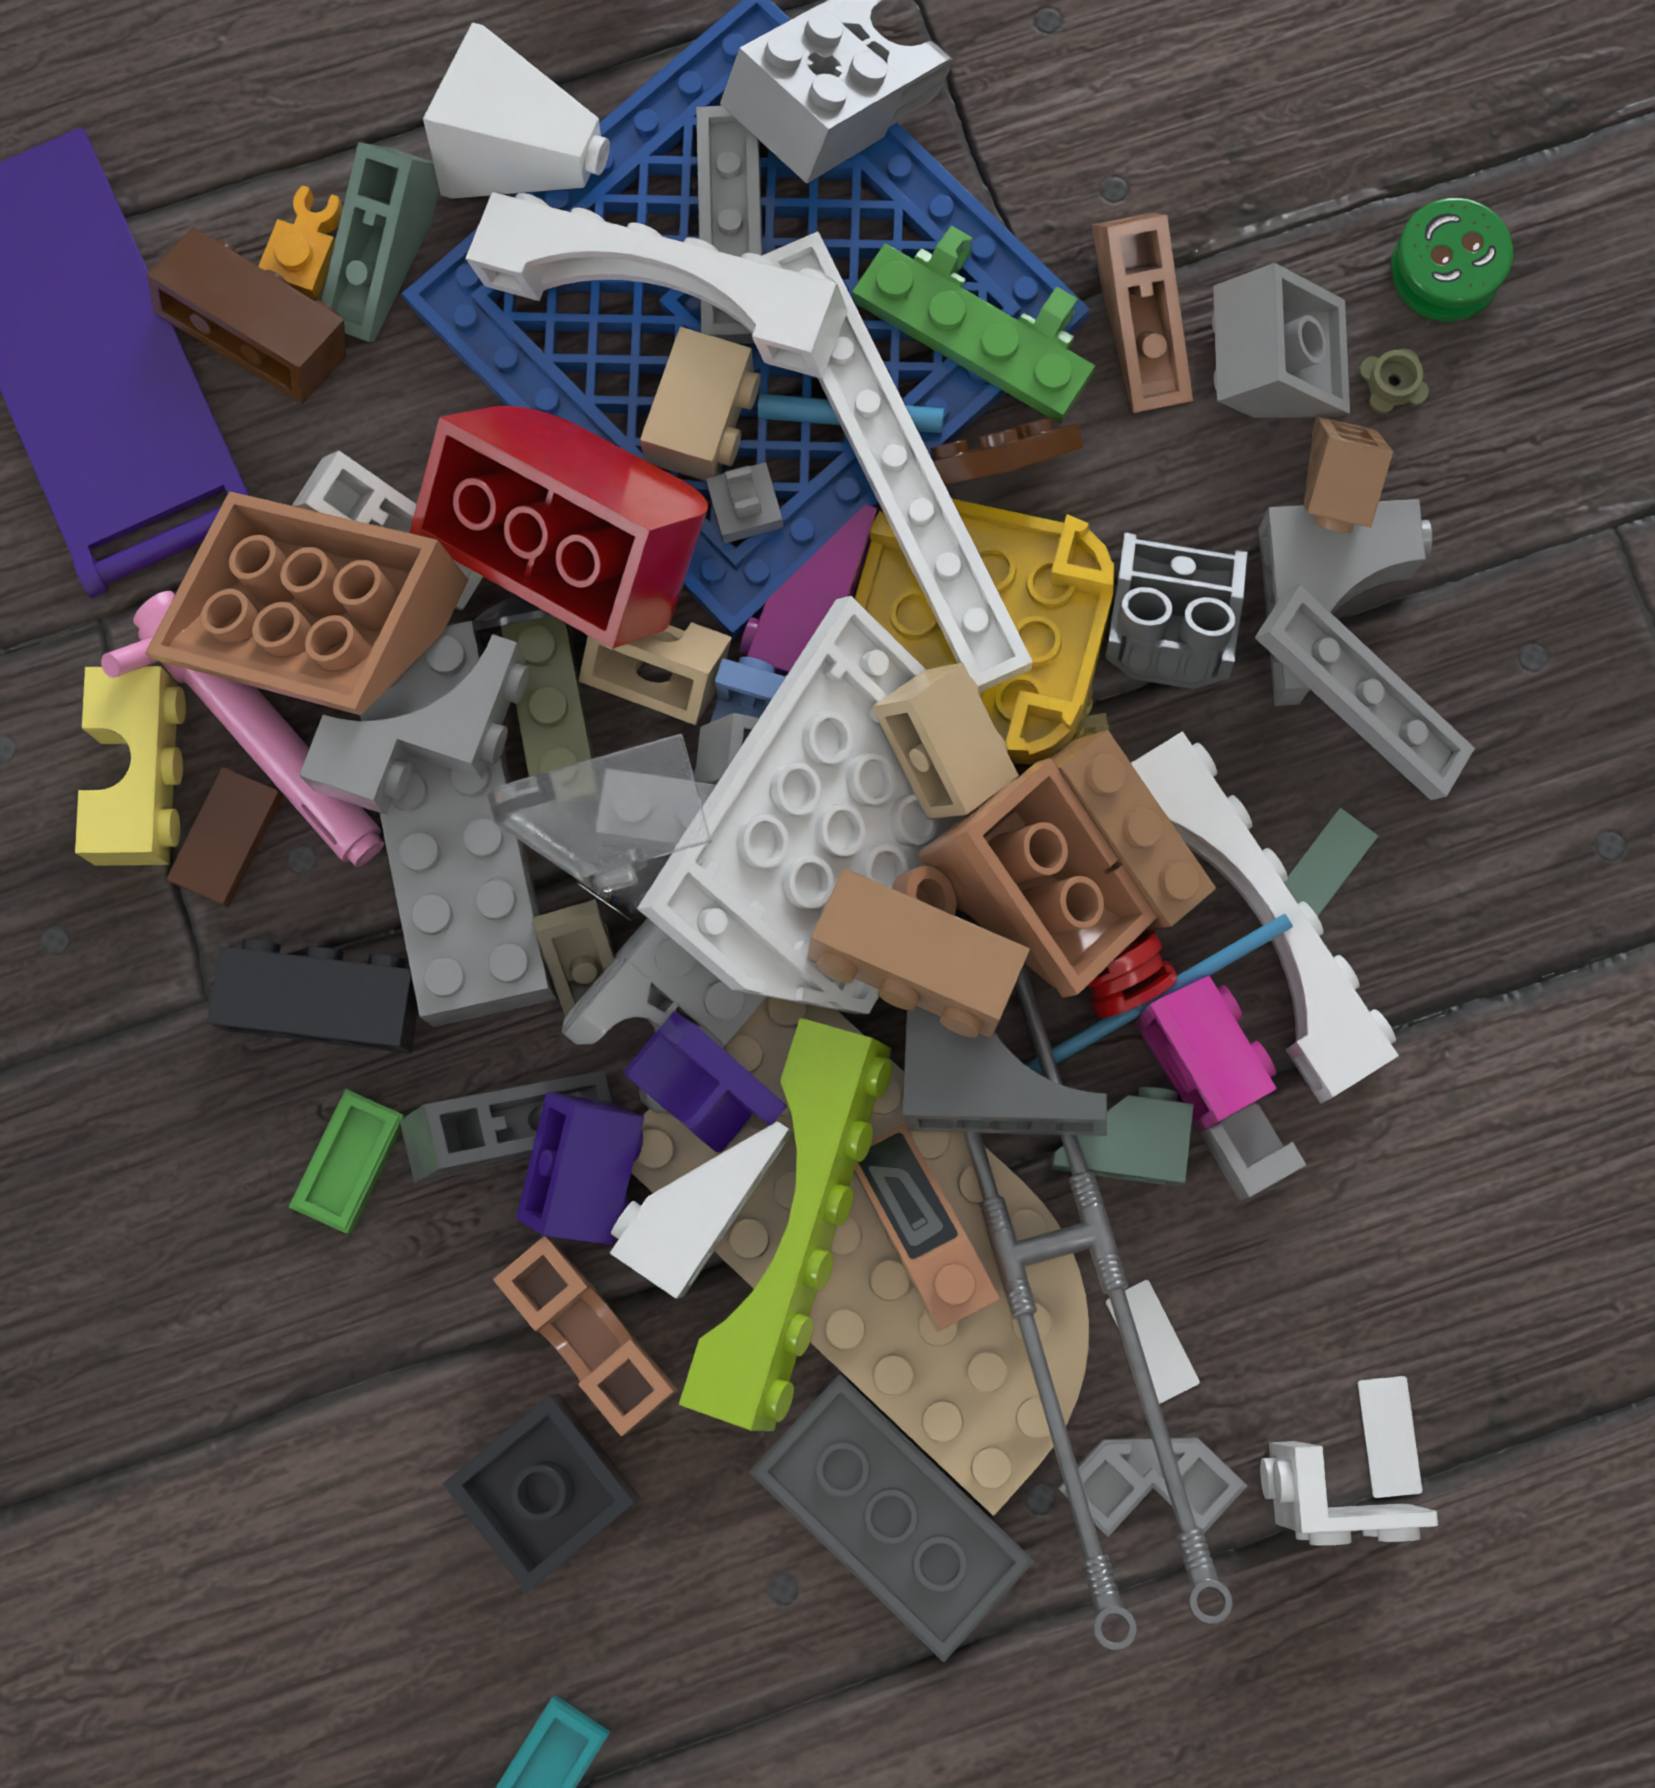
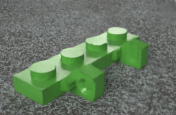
M951 225L937 244L933 254L921 248L914 259L885 243L852 291L853 302L1035 410L1062 424L1092 378L1095 369L1094 364L1068 350L1074 336L1064 330L1075 315L1073 309L1078 298L1056 287L1041 308L1036 320L1023 313L1018 321L963 289L966 279L958 275V272L971 254V236Z

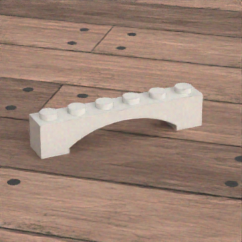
M492 192L466 256V260L484 286L540 301L542 293L546 289L592 280L645 282L687 293L726 312L752 333V338L764 363L821 379L825 373L848 311L838 284L821 271L803 268L798 273L776 267L772 261L758 254L744 253L741 257L722 253L713 245L697 238H686L684 242L662 237L651 227L640 223H629L627 227L605 222L596 213L583 208H573L571 212L549 207L543 200L526 193H518L514 198Z
M1182 731L1131 763L1189 849L1209 862L1234 886L1256 914L1262 926L1283 914H1286L1292 923L1293 928L1271 940L1287 978L1295 1016L1296 1042L1285 1050L1319 1102L1322 1104L1398 1057L1399 1055L1391 1045L1396 1042L1391 1026L1376 1009L1369 1012L1355 991L1360 986L1355 972L1342 956L1337 955L1333 958L1319 937L1323 934V927L1317 915L1306 902L1302 901L1297 904L1284 884L1288 880V876L1281 861L1271 849L1261 850L1248 830L1252 827V821L1245 807L1234 795L1226 797L1213 778L1217 775V769L1206 749L1200 743L1191 745Z

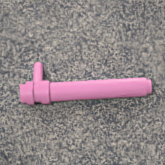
M172 591L156 594L136 612L133 623L139 628L138 638L141 641L105 653L102 656L101 665L109 677L115 678L158 662L151 659L145 652L175 596ZM159 661L178 683H187L343 862L351 861L355 867H360L380 852L384 846V841L379 837L381 829L361 806L313 791L299 776L310 748L256 687Z

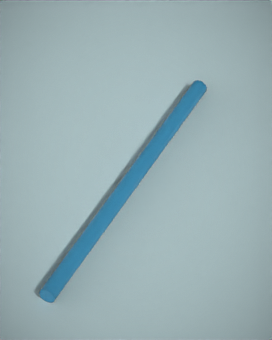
M1286 914L1279 916L1179 974L1178 980L1173 986L1157 997L1129 1011L1103 1018L1053 1047L1052 1052L1056 1064L1136 1019L1154 1001L1214 974L1293 928V925ZM1037 1057L1024 1064L1037 1074L1042 1073Z

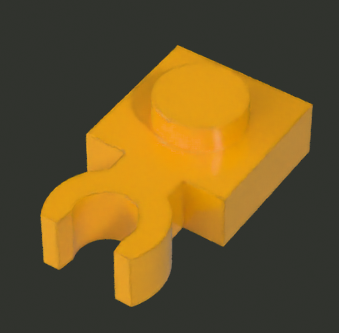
M301 186L293 199V207L297 215L294 224L277 219L258 267L278 273L287 281L289 286L311 299L318 300L328 275L335 245L334 237L326 235V233L332 232L339 226L343 206L338 196L331 195L328 205L323 211L317 213L310 212L314 203V196L309 187Z

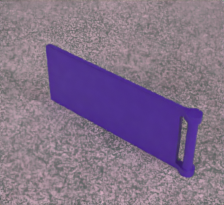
M77 128L0 162V391L70 551L80 582L90 598L93 599L110 590L108 584L202 543L221 507L98 562L93 555L92 549L224 490L227 491V494L229 491L250 496L174 325L153 313L147 273L149 272L87 133L84 129Z

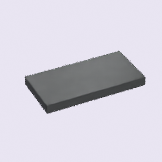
M841 1374L836 1377L749 1471L765 1489L943 1662L1035 1562Z

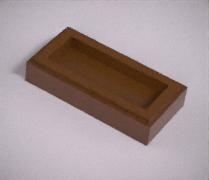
M222 767L166 880L229 908L283 795L276 789Z

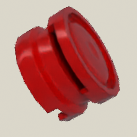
M1155 930L1143 931L1086 986L1090 987L1093 993L1090 1004L1097 1017H1111L1138 1007L1162 994L1178 980V975L1170 961H1163L1159 953L1162 949V943Z

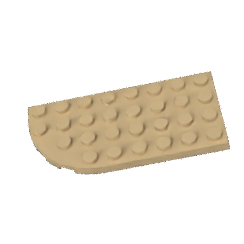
M766 997L726 1046H724L723 1050L787 1105L774 1123L780 1122L794 1131L791 1111L780 1079L799 1018L856 1034H863L837 1010ZM893 1061L890 1084L885 1094L881 1098L877 1097L869 1121L873 1126L872 1140L902 1124L906 1126L903 1118L904 1071ZM649 1109L643 1115L642 1150L637 1160L633 1163L631 1173L654 1193L767 1128L769 1125L752 1115L725 1149L718 1153L708 1147L666 1110L655 1113ZM909 1131L967 1234L1000 1300L937 1332L854 1171L849 1186L853 1189L854 1194L852 1208L845 1223L842 1226H837L829 1251L834 1256L832 1273L826 1286L821 1291H817L809 1316L814 1321L810 1342L994 1516L1034 1472L1054 1446L1018 1320L1011 1317L1009 1305L1007 1304L1003 1290L1004 1286L1001 1283L989 1235L981 1213L980 1203L983 1201L964 1132ZM794 1132L715 1249V1252L754 1289L773 1261L788 1225L796 1188L797 1147ZM985 1147L998 1194L1006 1200L1007 1210L1009 1211L1017 1241L1061 1229L1055 1218L1036 1194ZM1073 1253L1025 1266L1028 1276L1027 1280L1030 1283L1031 1293L1037 1307V1312L1033 1315L1065 1426L1079 1397L1089 1349V1317L1086 1293L1080 1269Z

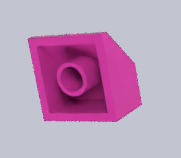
M1210 976L1149 1004L1135 1021L1137 1028L1173 1089L1178 1092L1177 1096L1182 1103L1194 1104L1192 1121L1199 1133L1277 1089L1271 1080V1077L1276 1075V1069L1271 1058L1258 1041L1249 1043L1237 1021L1243 1018L1237 1001L1226 986L1222 985L1216 988Z

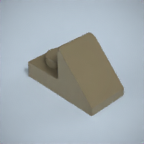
M596 899L533 917L535 933L565 1017L616 958L608 927L603 923Z

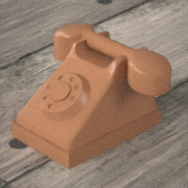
M1051 757L1034 763L1020 777L1006 784L1000 791L972 812L963 815L936 840L920 849L918 856L924 866L901 873L892 885V889L954 916L956 910L964 912L984 929L1030 948L1024 963L1053 988L1057 989L1062 998L1078 995L1157 918V915L1123 864L1112 867L1119 858Z

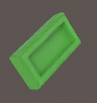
M345 1089L289 1208L352 1235L402 1130L400 1120L406 1116Z

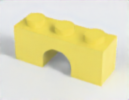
M145 666L115 678L109 677L102 667H85L82 729L101 744H126L131 752L130 767L119 783L103 790H78L75 853L95 866L170 865L171 847H176L179 843L180 819L178 811L172 809L173 785H179L182 781L183 759L180 749L175 747L176 724H182L185 719L186 700L183 688L178 686V683L161 666Z

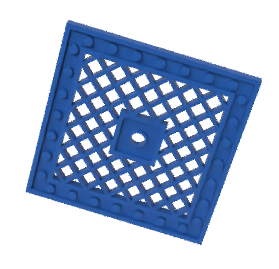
M771 0L740 1L599 123L601 137L608 138L610 141L608 160L600 175L591 173L584 188L525 193L543 200L549 207L571 212L573 208L587 209L602 217L605 222L606 213L637 214V223L648 226V214L680 215L679 236H661L684 242L686 238L699 239V236H690L691 215H699L698 196H692V176H698V158L693 157L694 137H697L696 107L722 106L720 102L739 48L791 19ZM898 123L888 128L884 138L810 181L809 199L776 198L777 178L800 177L782 160L777 158L770 149H768V158H760L761 178H767L766 198H761L762 217H766L765 237L762 235L763 255L801 239L775 238V217L808 218V235L817 232L818 218L851 219V240L822 239L831 258H850L849 280H842L851 298L852 291L860 281L858 280L859 259H874L885 243L912 259L915 258V255L921 248L933 254L937 244L951 225L972 237L971 254L958 272V275L966 279L963 289L1019 321L1021 315L1025 313L1036 320L1041 308L1056 287L1078 298ZM683 140V156H664ZM650 175L682 176L681 196L649 195ZM639 178L638 195L620 194ZM819 179H851L852 200L818 199ZM861 180L881 200H861ZM860 219L894 220L893 240H859ZM902 221L923 241H902ZM477 229L402 293L405 303L505 406L530 408L561 417L643 460L644 455L640 438H638L639 414L650 413L655 397H640L641 374H663L669 356H642L643 333L675 334V339L680 327L701 333V299L668 287L628 280H592L560 285L544 290L548 291L547 313L516 312L517 295L484 286L466 260ZM560 291L591 292L590 314L559 313ZM602 292L634 293L633 315L601 314ZM645 293L665 294L659 301L661 310L667 316L644 315ZM505 294L503 312L495 302ZM1079 298L1073 309L1075 315L1064 330L1070 335L1089 318L1090 309ZM863 320L872 339H891L890 362L883 361L897 391L898 380H923L902 399L904 405L944 408L942 433L918 432L931 459L930 448L955 441L1006 394L1005 391L948 358L942 363V354L933 350V363L899 362V339H916L885 321ZM523 331H546L544 353ZM558 331L589 332L588 354H556ZM600 332L632 333L631 355H599ZM755 343L740 344L752 348L754 372L761 374L759 395L769 394L770 377H803L802 397L812 398V378L817 377L766 364ZM563 372H587L586 394ZM598 373H630L629 396H597ZM759 399L755 400L751 410L742 408L739 417H758ZM603 413L628 414L627 437ZM758 418L757 441L740 440L736 457L757 458L756 465L765 463L767 458L800 459V483L772 482L776 498L789 500L780 508L783 528L740 539L745 541L737 548L730 542L723 544L711 502V521L709 522L706 518L704 519L682 588L733 640L745 631L750 617L758 619L761 616L766 600L865 504L876 507L877 510L881 507L846 435L844 443L810 442L811 423L802 422L801 442L767 441L768 419ZM810 459L834 460L809 482ZM722 464V467H721V470H720L719 475H720V474H723V464ZM669 470V474L679 478L680 473ZM682 480L699 491L704 498H710L706 481Z

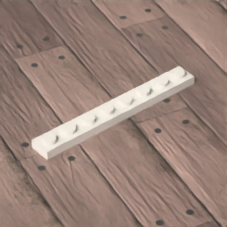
M817 231L762 255L779 268L798 273L803 268L821 271L830 276L839 286L848 311L823 378H818L957 663H964L969 676L976 682L980 692L1031 670L1033 661L819 232Z

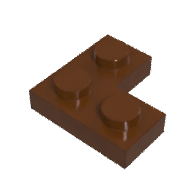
M1048 417L1015 426V428L979 437L981 448L969 450L967 440L963 439L930 448L932 461L944 485L1013 471L1083 448L1078 423L1053 428L1052 419Z

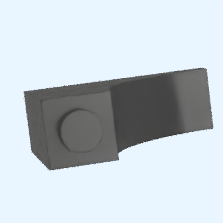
M918 1006L914 1010H907L903 1118L908 1131L1107 1136V1094L1072 1089L1037 1074L1008 1050L995 1031L991 1038L980 1033L975 1038L966 1037L943 1026L940 1022L941 1016Z

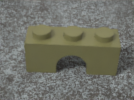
M552 615L501 626L503 638L518 643L526 660L524 665L530 668L526 690L521 701L516 704L535 808L544 823L600 812L602 789L595 752L586 725L581 699L583 689L581 682H578L580 674L569 625Z

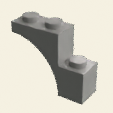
M492 634L477 664L454 689L432 704L410 714L377 721H353L322 715L299 776L313 791L385 815L388 812L392 798L400 800L406 791L412 769L411 763L407 762L409 755L482 779L487 763L496 764L504 749L507 727L503 726L502 723L510 702L518 704L528 684L530 668L524 665L526 660L518 643Z

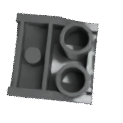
M1124 533L1105 658L1131 679L1196 689L1229 679L1235 662L1237 636L1244 599L1247 552L1235 551L1234 555L1139 540L1136 539V534Z

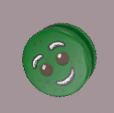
M1444 198L1433 201L1413 214L1396 243L1390 263L1393 286L1401 300L1411 310L1425 318L1441 322L1465 320L1478 314L1491 303L1508 276L1513 261L1512 239L1500 217L1481 203L1465 198Z

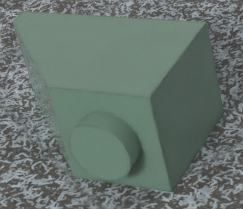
M1139 1087L1138 1097L1128 1095L1107 1111V1136L1078 1135L1088 1171H1092L1095 1176L1173 1187L1184 1184L1194 1104L1177 1102L1178 1092L1173 1090ZM1064 1145L1050 1157L1049 1170L1072 1173Z

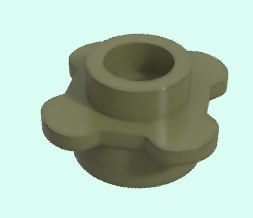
M1410 349L1391 350L1384 353L1379 359L1374 356L1368 357L1360 366L1359 375L1368 382L1372 395L1369 405L1376 413L1388 414L1393 407L1407 403L1412 406H1419L1428 397L1429 388L1427 384L1422 382V365L1418 355ZM1389 378H1398L1399 385H1391L1389 383Z

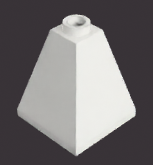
M473 22L423 117L440 195L451 199L489 196L492 192L513 194L584 188L591 173L600 175L603 172L610 151L609 139L601 137L598 117L485 26Z

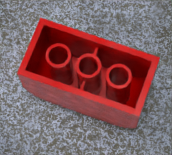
M494 406L439 417L409 533L438 540L456 562L614 649L664 631L670 626L707 513L708 503L703 495L688 483L566 419L530 408Z

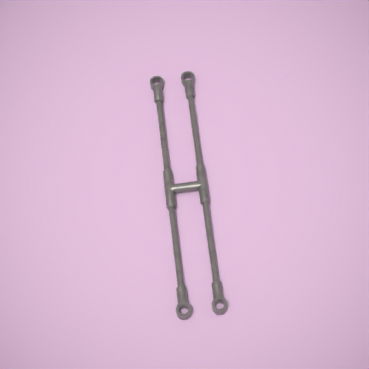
M1024 963L1015 986L1042 1076L1062 1085L1028 970ZM964 1132L983 1201L980 1203L981 1213L987 1228L1001 1283L1004 1286L1003 1290L1007 1304L1009 1305L1011 1317L1018 1320L1086 1560L1082 1562V1566L1097 1615L1094 1623V1634L1098 1643L1110 1651H1122L1128 1648L1135 1639L1137 1632L1136 1622L1132 1614L1123 1607L1120 1593L1115 1583L1116 1580L1113 1576L1114 1573L1111 1569L1112 1566L1109 1562V1556L1102 1554L1033 1315L1037 1312V1307L1035 1306L1025 1266L1086 1249H1090L1102 1292L1109 1295L1180 1530V1534L1176 1538L1179 1542V1548L1181 1549V1555L1183 1556V1562L1185 1563L1192 1589L1189 1597V1609L1193 1617L1200 1623L1216 1625L1224 1621L1232 1609V1596L1228 1588L1218 1580L1204 1531L1197 1529L1125 1293L1128 1282L1126 1281L1124 1269L1118 1255L1116 1242L1095 1174L1092 1171H1088L1078 1135H1061V1139L1073 1175L1070 1177L1069 1182L1075 1202L1077 1203L1081 1223L1017 1241L1009 1211L1007 1210L1006 1200L998 1194L981 1133ZM1213 1589L1221 1594L1224 1607L1219 1615L1207 1616L1200 1611L1197 1605V1598L1201 1591ZM1111 1615L1122 1617L1126 1620L1129 1627L1128 1636L1120 1643L1108 1641L1101 1631L1102 1622Z

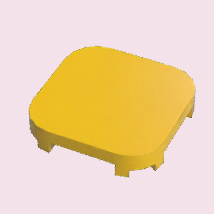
M952 499L1033 661L1031 670L980 692V698L997 732L1006 742L1008 755L1012 763L1030 765L1053 757L1073 739L1083 718L1113 604L1114 562L1111 561L1106 546L1089 530V523L1068 514L1066 515L1065 523ZM879 511L870 532L871 544L855 600L926 670L957 664L885 514Z

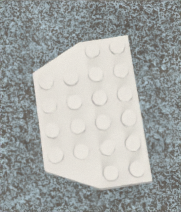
M852 596L835 600L637 909L732 990L852 1014H869L879 997V989L856 979L852 983L836 981L821 973L816 968L817 962L807 958L810 938L843 868H846L892 888L898 875L907 870L924 866L918 856L920 849L936 840L963 815L928 819L902 769L872 706L926 669Z

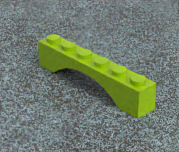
M799 1018L780 1079L791 1111L797 1147L796 1188L788 1225L773 1261L753 1292L724 1322L699 1339L679 1405L750 1431H774L776 1423L782 1421L788 1413L794 1394V1386L789 1381L796 1358L803 1355L813 1334L814 1321L809 1316L816 1293L826 1286L832 1273L834 1256L829 1251L836 1228L845 1223L852 1208L854 1194L853 1189L849 1186L857 1161L861 1162L870 1149L873 1138V1126L869 1121L877 1097L881 1098L885 1094L891 1081L893 1064L889 1056L892 1048L867 1036Z

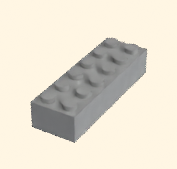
M472 620L446 626L443 634L360 715L361 721H377L410 714L432 704L454 689L474 668L485 651L482 639L477 630L473 629ZM505 746L496 764L487 763L482 779L409 755L407 762L411 763L412 769L406 791L400 800L392 798L387 814L380 813L420 1018L432 1027L557 1000L555 986L535 933L533 917L540 916Z

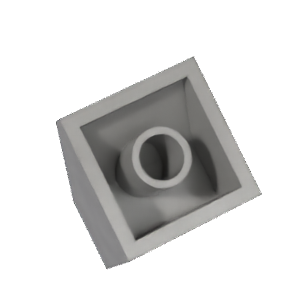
M1276 263L1266 265L1213 286L1214 313L1212 315V328L1215 334L1216 370L1214 372V385L1217 391V402L1253 418L1342 417L1350 414L1344 299Z

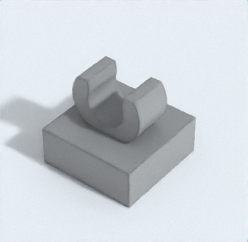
M766 462L741 467L706 478L707 488L723 544L783 528V519Z

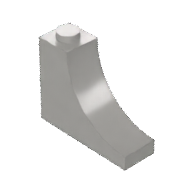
M1419 499L1379 501L1371 528L1355 524L1351 534L1336 532L1315 525L1317 515L1307 513L1304 505L1269 507L1258 528L1266 617L1268 618L1284 591L1299 584L1333 614L1349 599L1367 589L1392 581L1411 579L1432 551L1431 524L1429 520H1421ZM1270 652L1275 706L1300 705L1310 688Z

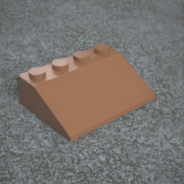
M229 491L145 653L151 659L362 715L443 634L469 579L436 539Z

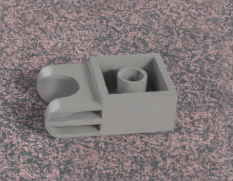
M827 0L739 48L720 104L805 183H809L884 138L890 126L931 102L938 95L950 71L953 59L934 42L928 41L920 45L903 46L888 41L876 31L874 25L878 10L884 5L886 0Z
M647 918L615 954L616 958L564 1018L562 1033L575 1044H594L608 1030L624 1019L632 1017L646 1018L654 1027L655 1032H657L672 1012H675L695 1024L723 1049L766 999V996L730 989ZM639 1088L640 1099L649 1109L655 1113L665 1111L663 1107Z

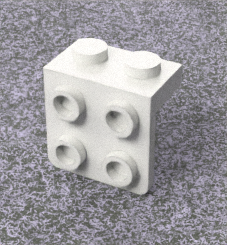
M1297 1441L1269 1442L1270 1458L1261 1459L1262 1490L1265 1499H1273L1275 1524L1294 1530L1297 1540H1309L1310 1545L1352 1543L1351 1531L1362 1530L1363 1536L1378 1537V1541L1420 1540L1419 1527L1438 1526L1437 1511L1411 1504L1328 1507L1322 1446Z

